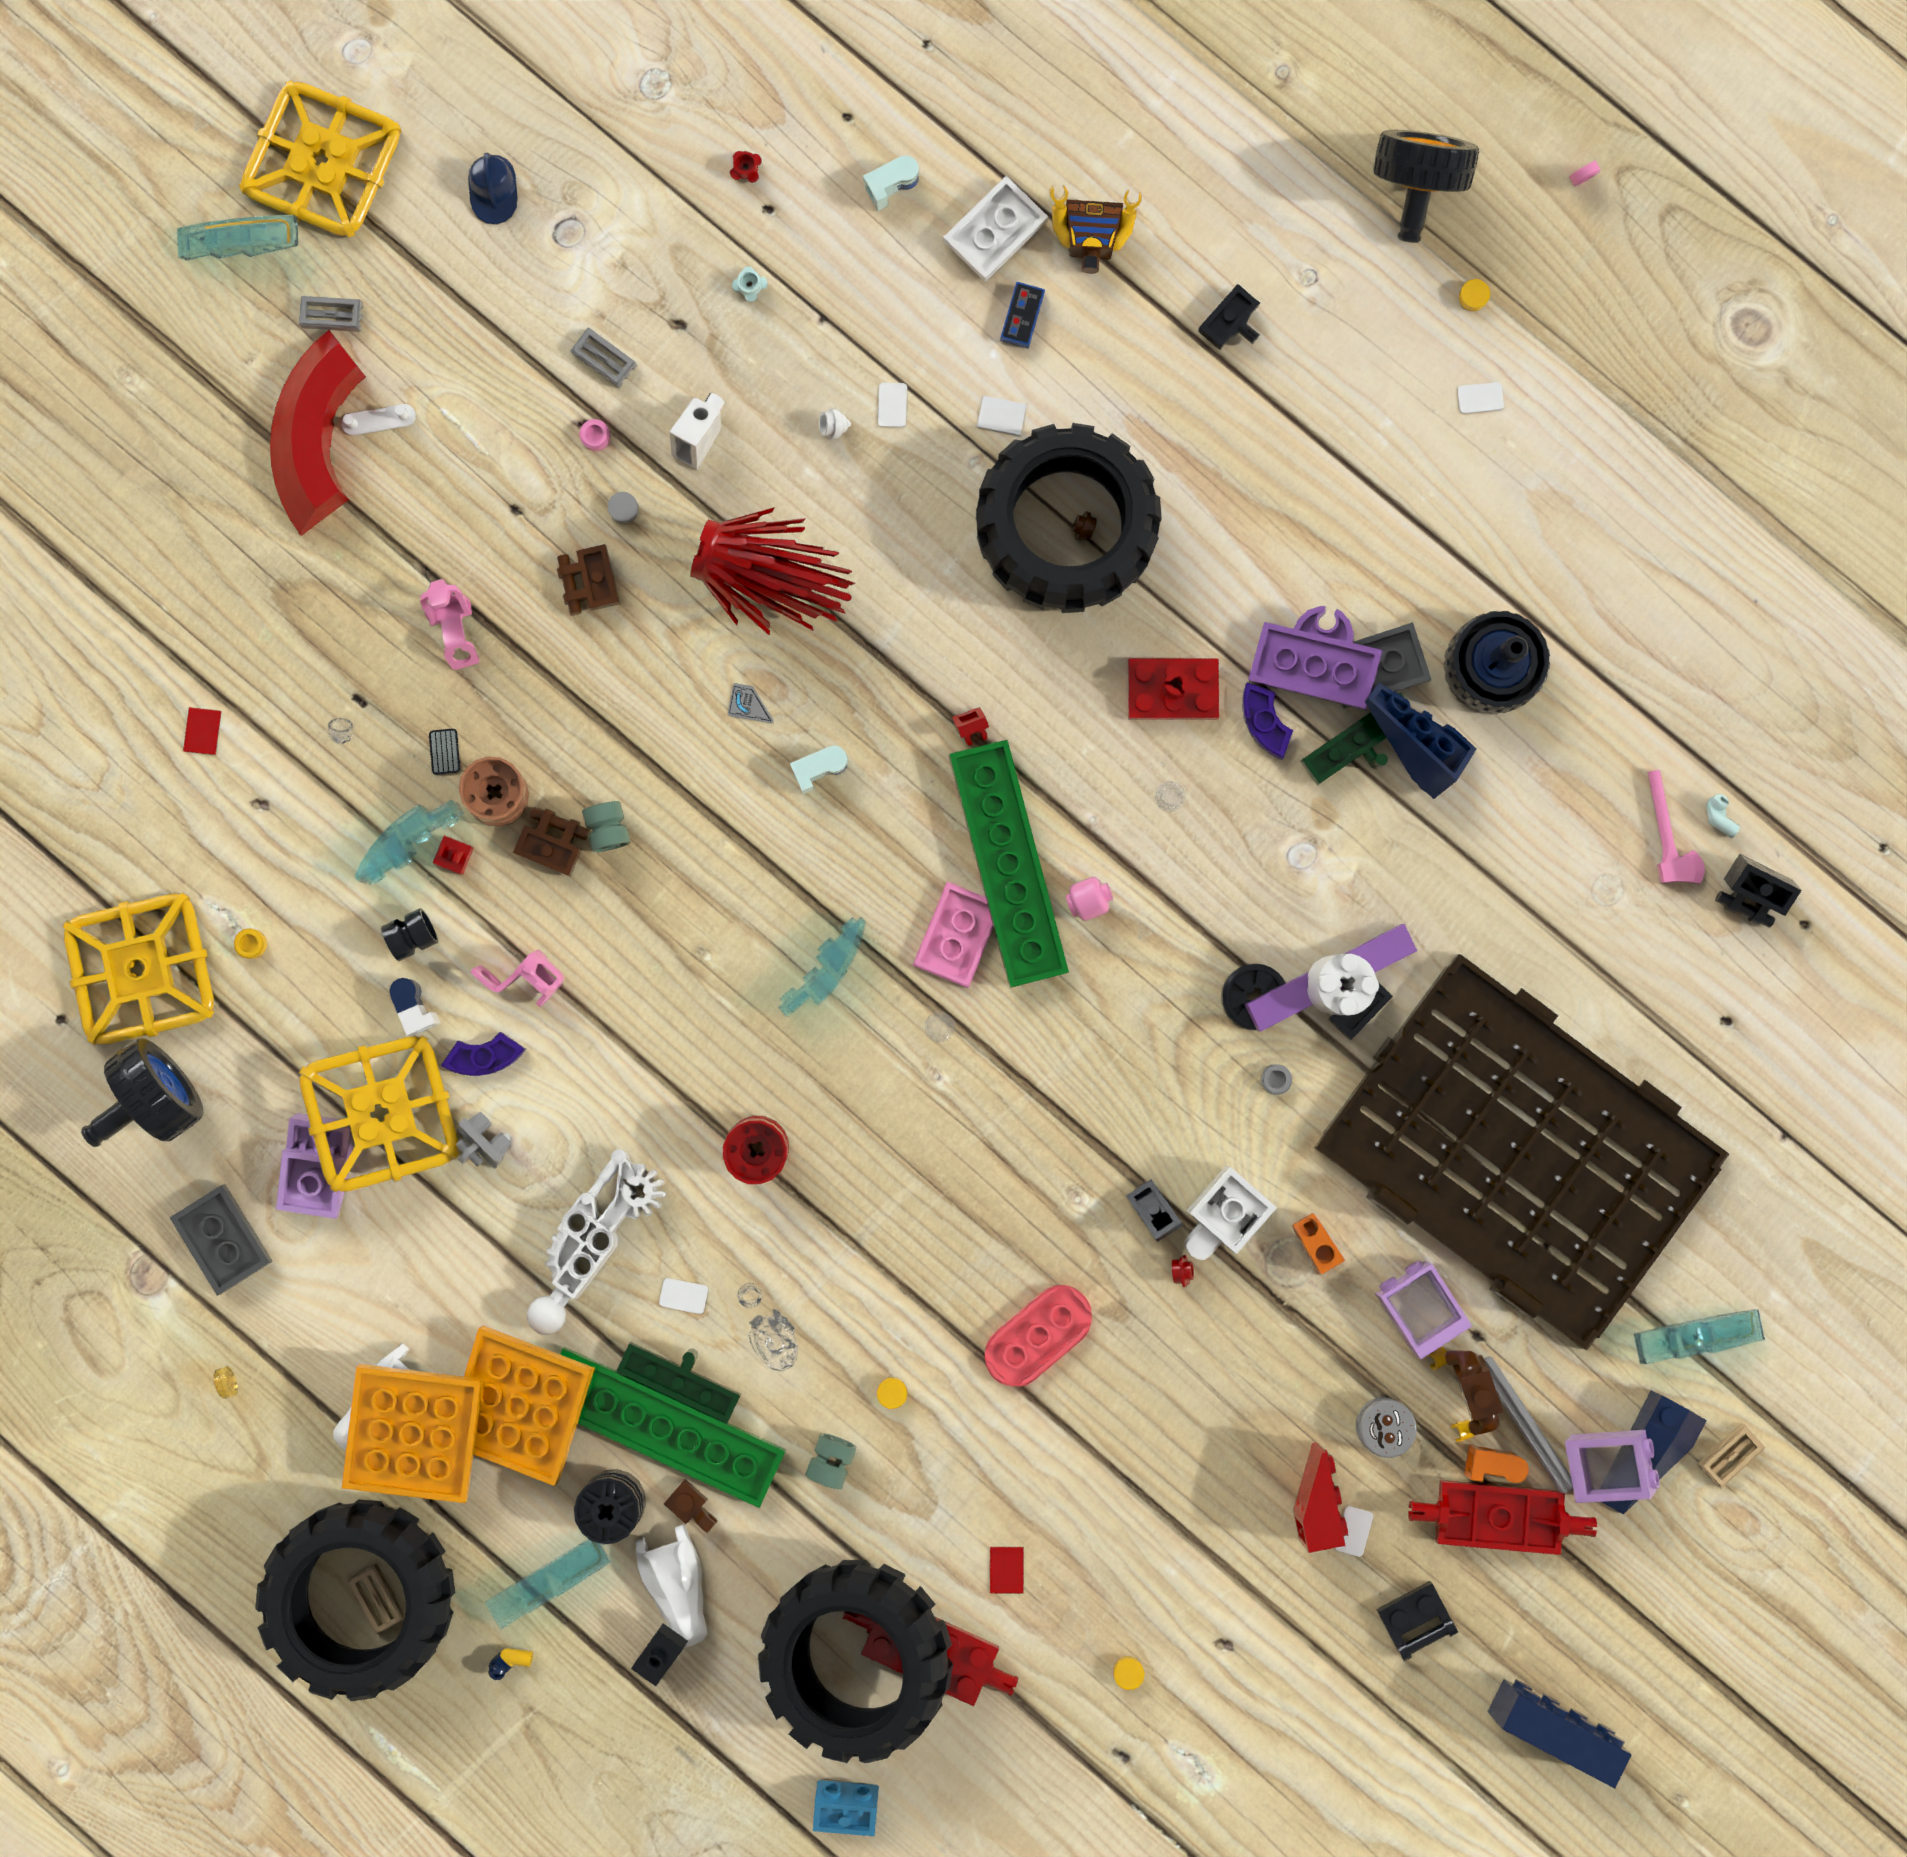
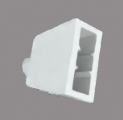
M709 393L704 402L698 398H693L670 431L671 455L696 470L700 467L721 430L720 410L725 404L721 397L714 393Z

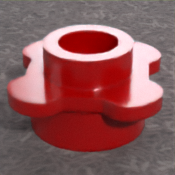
M748 151L735 152L733 154L734 167L730 170L732 179H747L750 183L758 181V166L762 163L760 155L752 154ZM748 165L749 167L748 169H744L743 166Z
M1183 1255L1180 1259L1172 1260L1174 1284H1182V1287H1187L1190 1284V1280L1194 1279L1193 1263L1188 1261L1187 1255Z

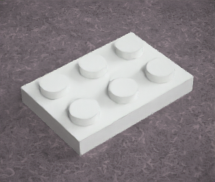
M1005 176L943 237V242L986 282L1048 221V216Z

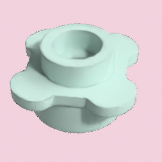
M749 266L745 267L737 279L732 282L733 290L742 293L748 302L756 301L757 294L762 289H766L768 285L767 279L760 277ZM752 282L753 285L751 287H748L747 283Z

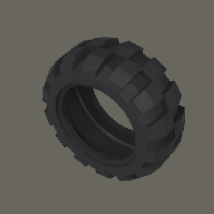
M1072 423L1071 428L1056 429V426L1051 424L1033 429L1031 436L1022 441L1015 439L999 453L997 462L992 469L987 470L979 489V499L976 508L977 540L983 559L988 561L993 570L992 575L1007 591L1013 590L1023 597L1024 603L1044 610L1046 606L1061 609L1062 613L1084 612L1086 607L1097 604L1104 606L1122 596L1123 591L1132 583H1136L1149 564L1159 539V525L1162 520L1160 497L1156 495L1153 483L1155 479L1144 460H1137L1129 452L1131 447L1129 444L1113 433L1109 437L1095 433V426ZM1061 472L1078 473L1097 481L1110 493L1120 513L1121 535L1115 545L1105 555L1084 565L1061 566L1041 559L1024 544L1017 532L1013 511L1023 492L1042 477Z
M358 1499L355 1503L344 1505L339 1502L315 1512L289 1530V1534L275 1545L264 1564L266 1572L264 1580L257 1584L255 1609L257 1612H262L264 1622L257 1628L265 1650L274 1648L282 1660L276 1667L292 1682L301 1678L311 1684L308 1689L309 1693L331 1700L337 1694L347 1695V1699L351 1702L372 1699L387 1689L394 1691L413 1678L436 1653V1648L447 1634L454 1613L450 1607L451 1597L455 1594L453 1569L445 1567L442 1555L446 1552L434 1532L428 1536L417 1525L419 1518L401 1507L395 1511L385 1508L382 1501ZM340 1548L362 1549L377 1555L394 1570L402 1584L406 1602L403 1626L396 1640L378 1648L355 1649L337 1643L321 1630L310 1609L308 1586L312 1570L323 1553Z
M842 1560L838 1565L832 1567L825 1564L808 1573L780 1598L778 1606L768 1615L761 1633L762 1643L765 1644V1647L758 1654L759 1678L761 1683L769 1682L771 1692L765 1696V1699L776 1720L784 1716L793 1727L788 1735L804 1748L808 1749L812 1743L823 1747L822 1757L843 1763H848L852 1756L859 1757V1761L862 1763L887 1759L893 1751L897 1749L905 1750L919 1738L942 1707L944 1694L950 1688L953 1663L950 1658H947V1650L952 1645L945 1621H937L931 1611L935 1606L934 1601L921 1586L915 1591L904 1583L905 1573L886 1564H883L879 1569L870 1567V1563L867 1560ZM839 1611L858 1613L879 1624L889 1634L898 1649L903 1669L902 1688L896 1701L877 1708L855 1707L842 1702L823 1686L815 1673L810 1656V1637L815 1621L819 1616Z

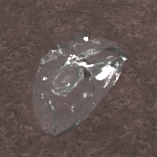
M773 1308L772 1316L766 1315L764 1317L758 1315L749 1322L751 1325L749 1339L755 1353L762 1362L772 1370L783 1372L791 1368L797 1360L798 1348L794 1336L795 1328L785 1316H782L778 1310Z

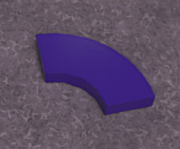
M1247 682L1242 697V710L1246 726L1251 736L1261 748L1282 760L1293 730L1285 726L1276 715L1274 708L1275 692Z
M499 1032L491 1041L481 1045H470L458 1040L441 1066L462 1075H489L513 1064L522 1056L526 1048L502 1032Z

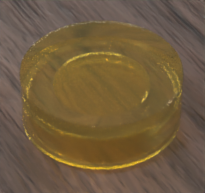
M229 1366L216 1369L213 1379L219 1396L226 1399L237 1395L238 1385L232 1369Z

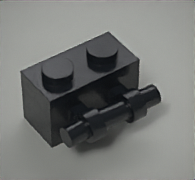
M1739 854L1724 877V880L1734 893L1729 895L1720 891L1715 901L1724 905V909L1731 913L1738 912L1748 917V921L1755 925L1762 924L1770 928L1775 922V917L1767 914L1771 909L1786 916L1802 890L1794 880ZM1747 897L1757 902L1758 905L1753 907L1743 901Z

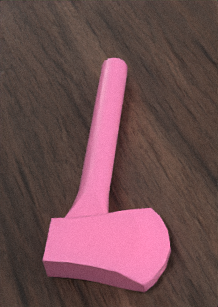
M1660 770L1648 772L1663 851L1662 862L1657 864L1660 882L1700 884L1705 873L1702 858L1694 850L1679 857L1674 844Z

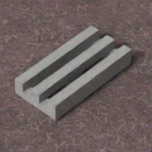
M301 296L299 326L304 329L361 332L360 320H362L361 309H363V302L360 299ZM308 305L353 308V312L310 310L307 308ZM307 317L352 320V322L307 319Z
M589 327L570 350L574 356L618 388L622 386V381L628 378L629 372L637 366L634 360ZM591 338L626 365L622 368L588 343L587 340ZM582 347L619 373L617 377L580 349Z

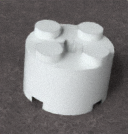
M1354 954L1324 956L1313 964L1307 977L1309 978L1307 992L1310 1001L1317 1009L1331 1015H1355L1364 1011L1372 1003L1379 989V982L1371 965L1362 957ZM1340 979H1343L1344 981L1343 990H1340V987L1342 986Z

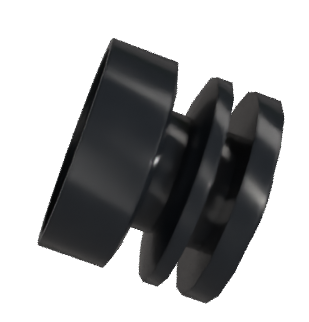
M619 1469L605 1470L594 1476L577 1496L574 1506L575 1522L581 1533L589 1540L603 1545L617 1543L628 1537L643 1517L646 1507L645 1491L640 1481L629 1472ZM610 1504L614 1507L613 1511L607 1514L602 1511L605 1506L607 1507Z

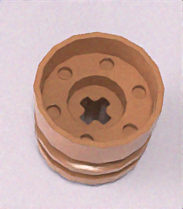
M488 756L477 759L465 769L460 778L459 794L463 805L476 820L487 826L502 827L512 824L522 816L528 805L529 791L526 781L516 767L503 758ZM492 789L500 790L503 796L500 799L495 797L492 799L490 791Z

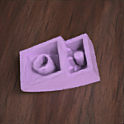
M296 1113L289 1118L287 1145L282 1151L276 1210L337 1219L345 1192L337 1191L335 1193L330 1190L331 1186L327 1184L322 1172L314 1138L308 1132V1128H310L307 1114ZM321 1117L323 1124L341 1120L335 1118ZM350 1126L326 1132L337 1175L353 1151L354 1140Z

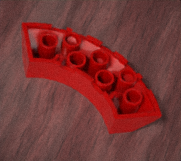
M330 330L326 331L308 348L290 372L277 401L271 426L270 457L274 483L290 521L301 536L349 500L337 480L334 467L331 464L330 447L334 428L333 420L339 405L342 406L351 391L366 376Z

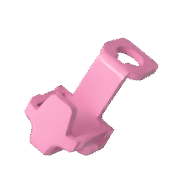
M443 579L431 582L429 589L420 595V604L422 609L425 610L424 613L431 626L441 624L445 644V659L453 670L478 664L479 656L474 645L465 640L462 623L463 617L472 615L469 598L463 595L456 585H448ZM461 648L462 651H467L470 656L465 660H457L453 657L455 649Z
M539 949L530 953L517 967L515 972L503 983L482 965L476 966L470 971L484 986L494 992L507 989L522 976L536 990L543 994L536 1002L539 1007L551 998L564 981L562 972ZM545 968L548 969L554 976H556L557 979H555L552 975H550V974L545 970Z

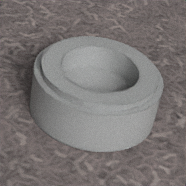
M618 492L610 498L608 512L616 522L627 524L637 517L639 505L630 493Z
M1270 1065L1261 1074V1085L1266 1092L1280 1095L1287 1092L1291 1087L1292 1075L1283 1065Z

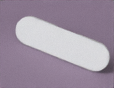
M400 404L381 409L345 414L342 420V428L348 435L356 436L407 427L415 421L416 413L410 405Z

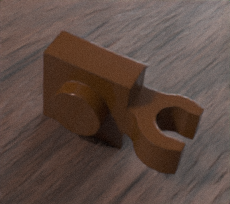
M686 1479L664 1502V1505L685 1524L693 1518L706 1533L718 1521L702 1507L708 1499Z

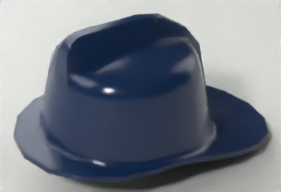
M484 153V156L477 159L469 169L470 203L473 212L480 220L487 224L497 225L511 218L517 208L516 175L513 165L506 158L500 155Z

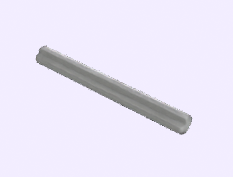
M1491 1356L1485 1357L1484 1361L1490 1371L1501 1404L1559 1492L1564 1494L1572 1490L1571 1476L1494 1359Z

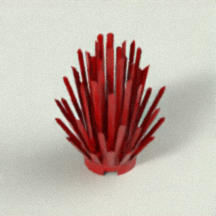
M773 507L724 522L709 519L706 521L699 539L701 542L697 555H694L690 577L696 578L705 584L736 625H738V619L731 611L732 605L737 610H741L753 623L770 635V630L768 629L770 628V622L763 617L759 609L734 589L740 591L756 603L764 604L814 631L813 626L803 621L801 614L781 604L814 619L821 615L830 620L837 621L836 616L790 596L846 614L844 609L840 608L841 604L839 602L812 592V590L844 601H850L852 599L850 594L825 585L830 584L847 589L849 585L852 586L855 582L798 563L847 575L852 573V570L821 563L822 560L817 557L766 546L831 557L837 556L839 552L823 549L824 547L796 543L795 540L748 536L751 534L803 532L805 527H787L785 525L803 523L806 518L750 523L758 521L762 515L772 513L775 508Z

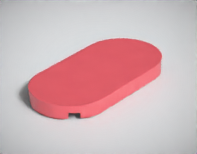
M1055 1285L1041 1292L989 1338L985 1348V1362L991 1376L999 1383L1012 1387L1025 1386L1036 1380L1077 1345L1089 1332L1092 1312L1087 1298L1076 1288L1067 1285Z

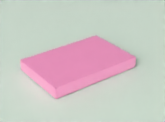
M947 882L913 966L969 988L993 930L986 897Z

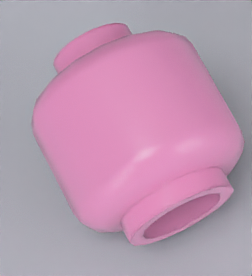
M1091 877L1073 884L1070 887V893L1066 895V899L1072 915L1087 921L1106 914L1109 910V901L1113 900V895L1108 883L1102 884L1098 878Z

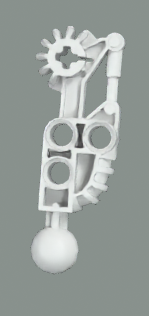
M615 1150L612 1153L611 1160L599 1174L598 1180L588 1193L580 1195L570 1210L564 1215L561 1224L557 1228L558 1234H554L551 1238L553 1240L552 1246L547 1248L546 1251L549 1254V1261H546L545 1264L552 1272L551 1278L553 1281L551 1283L556 1288L550 1296L536 1298L530 1304L527 1311L529 1326L541 1335H550L562 1328L566 1318L565 1305L571 1298L577 1299L582 1295L615 1251L619 1241L615 1231L624 1218L627 1216L638 1219L641 1215V1210H643L646 1216L652 1215L650 1204L657 1209L662 1206L655 1198L656 1196H666V1192L657 1191V1187L665 1183L664 1180L660 1179L654 1182L657 1171L651 1170L646 1176V1166L644 1164L633 1165L632 1161L629 1160L628 1153L624 1150ZM618 1171L615 1198L599 1217L596 1196ZM632 1185H644L643 1192L646 1194L645 1197L635 1198L634 1196L637 1192ZM576 1214L582 1215L585 1219V1226L581 1231L575 1230L572 1226V1219ZM601 1232L609 1237V1245L604 1250L596 1245V1237ZM581 1257H585L590 1261L591 1267L587 1274L580 1273L577 1268L578 1260Z

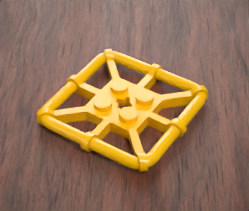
M289 80L285 82L286 86L279 92L264 127L258 130V140L244 169L241 183L239 184L240 190L243 195H247L252 200L288 214L289 218L299 222L302 220L336 235H347L348 238L353 237L363 224L377 190L383 187L384 174L396 150L402 132L400 125L385 115L353 103L349 97L344 95L338 97L307 83ZM300 94L337 109L329 129L311 123ZM291 97L302 122L301 129L294 143L274 135ZM348 114L382 127L378 131L355 140L340 134ZM385 142L372 173H366L353 167L360 151ZM270 144L290 152L282 169L254 179ZM325 154V157L328 159L327 163L321 162L317 166L316 156ZM348 177L366 184L351 219L340 196ZM286 180L303 185L296 202L293 204L261 191ZM314 190L332 197L341 223L306 209Z
M184 893L180 895L167 894L133 903L124 901L120 902L119 906L82 914L72 918L70 921L66 920L64 923V944L72 977L69 983L71 989L75 991L83 1031L87 1041L92 1045L112 1044L146 1035L149 1038L158 1036L159 1032L196 1024L207 1017L211 1018L214 1014V997L205 960L208 954L207 950L203 949L195 910L188 895ZM171 906L153 934L136 936L133 915ZM182 912L191 952L168 957L164 938ZM121 918L125 940L106 944L81 927ZM76 936L101 951L105 972L84 976ZM138 960L145 967L140 977L135 973H131V968L135 967V961ZM193 961L201 1003L174 986L170 966ZM107 981L111 1001L95 1024L87 986ZM170 994L194 1009L195 1012L156 1021L150 998ZM139 1001L143 1024L105 1033L106 1028L122 1004Z
M423 1035L421 1037H405L366 1047V1045L358 1046V1050L316 1060L306 1067L302 1066L300 1069V1089L310 1123L308 1132L314 1138L324 1178L327 1184L331 1186L330 1190L333 1192L353 1191L389 1180L397 1182L402 1180L401 1177L443 1166L452 1159L456 1160L460 1154L456 1146L458 1137L447 1101L450 1098L449 1092L444 1090L434 1050L431 1044L427 1042L428 1038ZM414 1048L397 1077L375 1083L369 1059ZM421 1052L433 1095L409 1101L404 1079ZM361 1062L367 1085L345 1090L317 1073ZM312 1082L343 1099L347 1118L323 1124ZM433 1103L436 1104L446 1145L416 1129L411 1109ZM376 1105H381L382 1109H388L389 1114L384 1116L385 1121L379 1122L377 1118H371L370 1113L375 1111ZM350 1126L355 1147L337 1175L326 1132ZM414 1137L441 1153L398 1165L392 1142ZM384 1145L390 1168L345 1179L362 1150Z

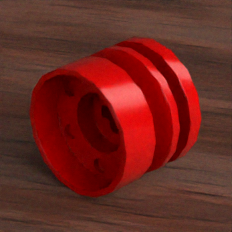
M752 1115L740 1120L731 1128L723 1144V1160L727 1170L735 1179L746 1184H763L773 1180L782 1171L789 1154V1140L785 1130L776 1120L766 1116ZM762 1142L764 1153L757 1152L756 1155L752 1154L750 1143Z

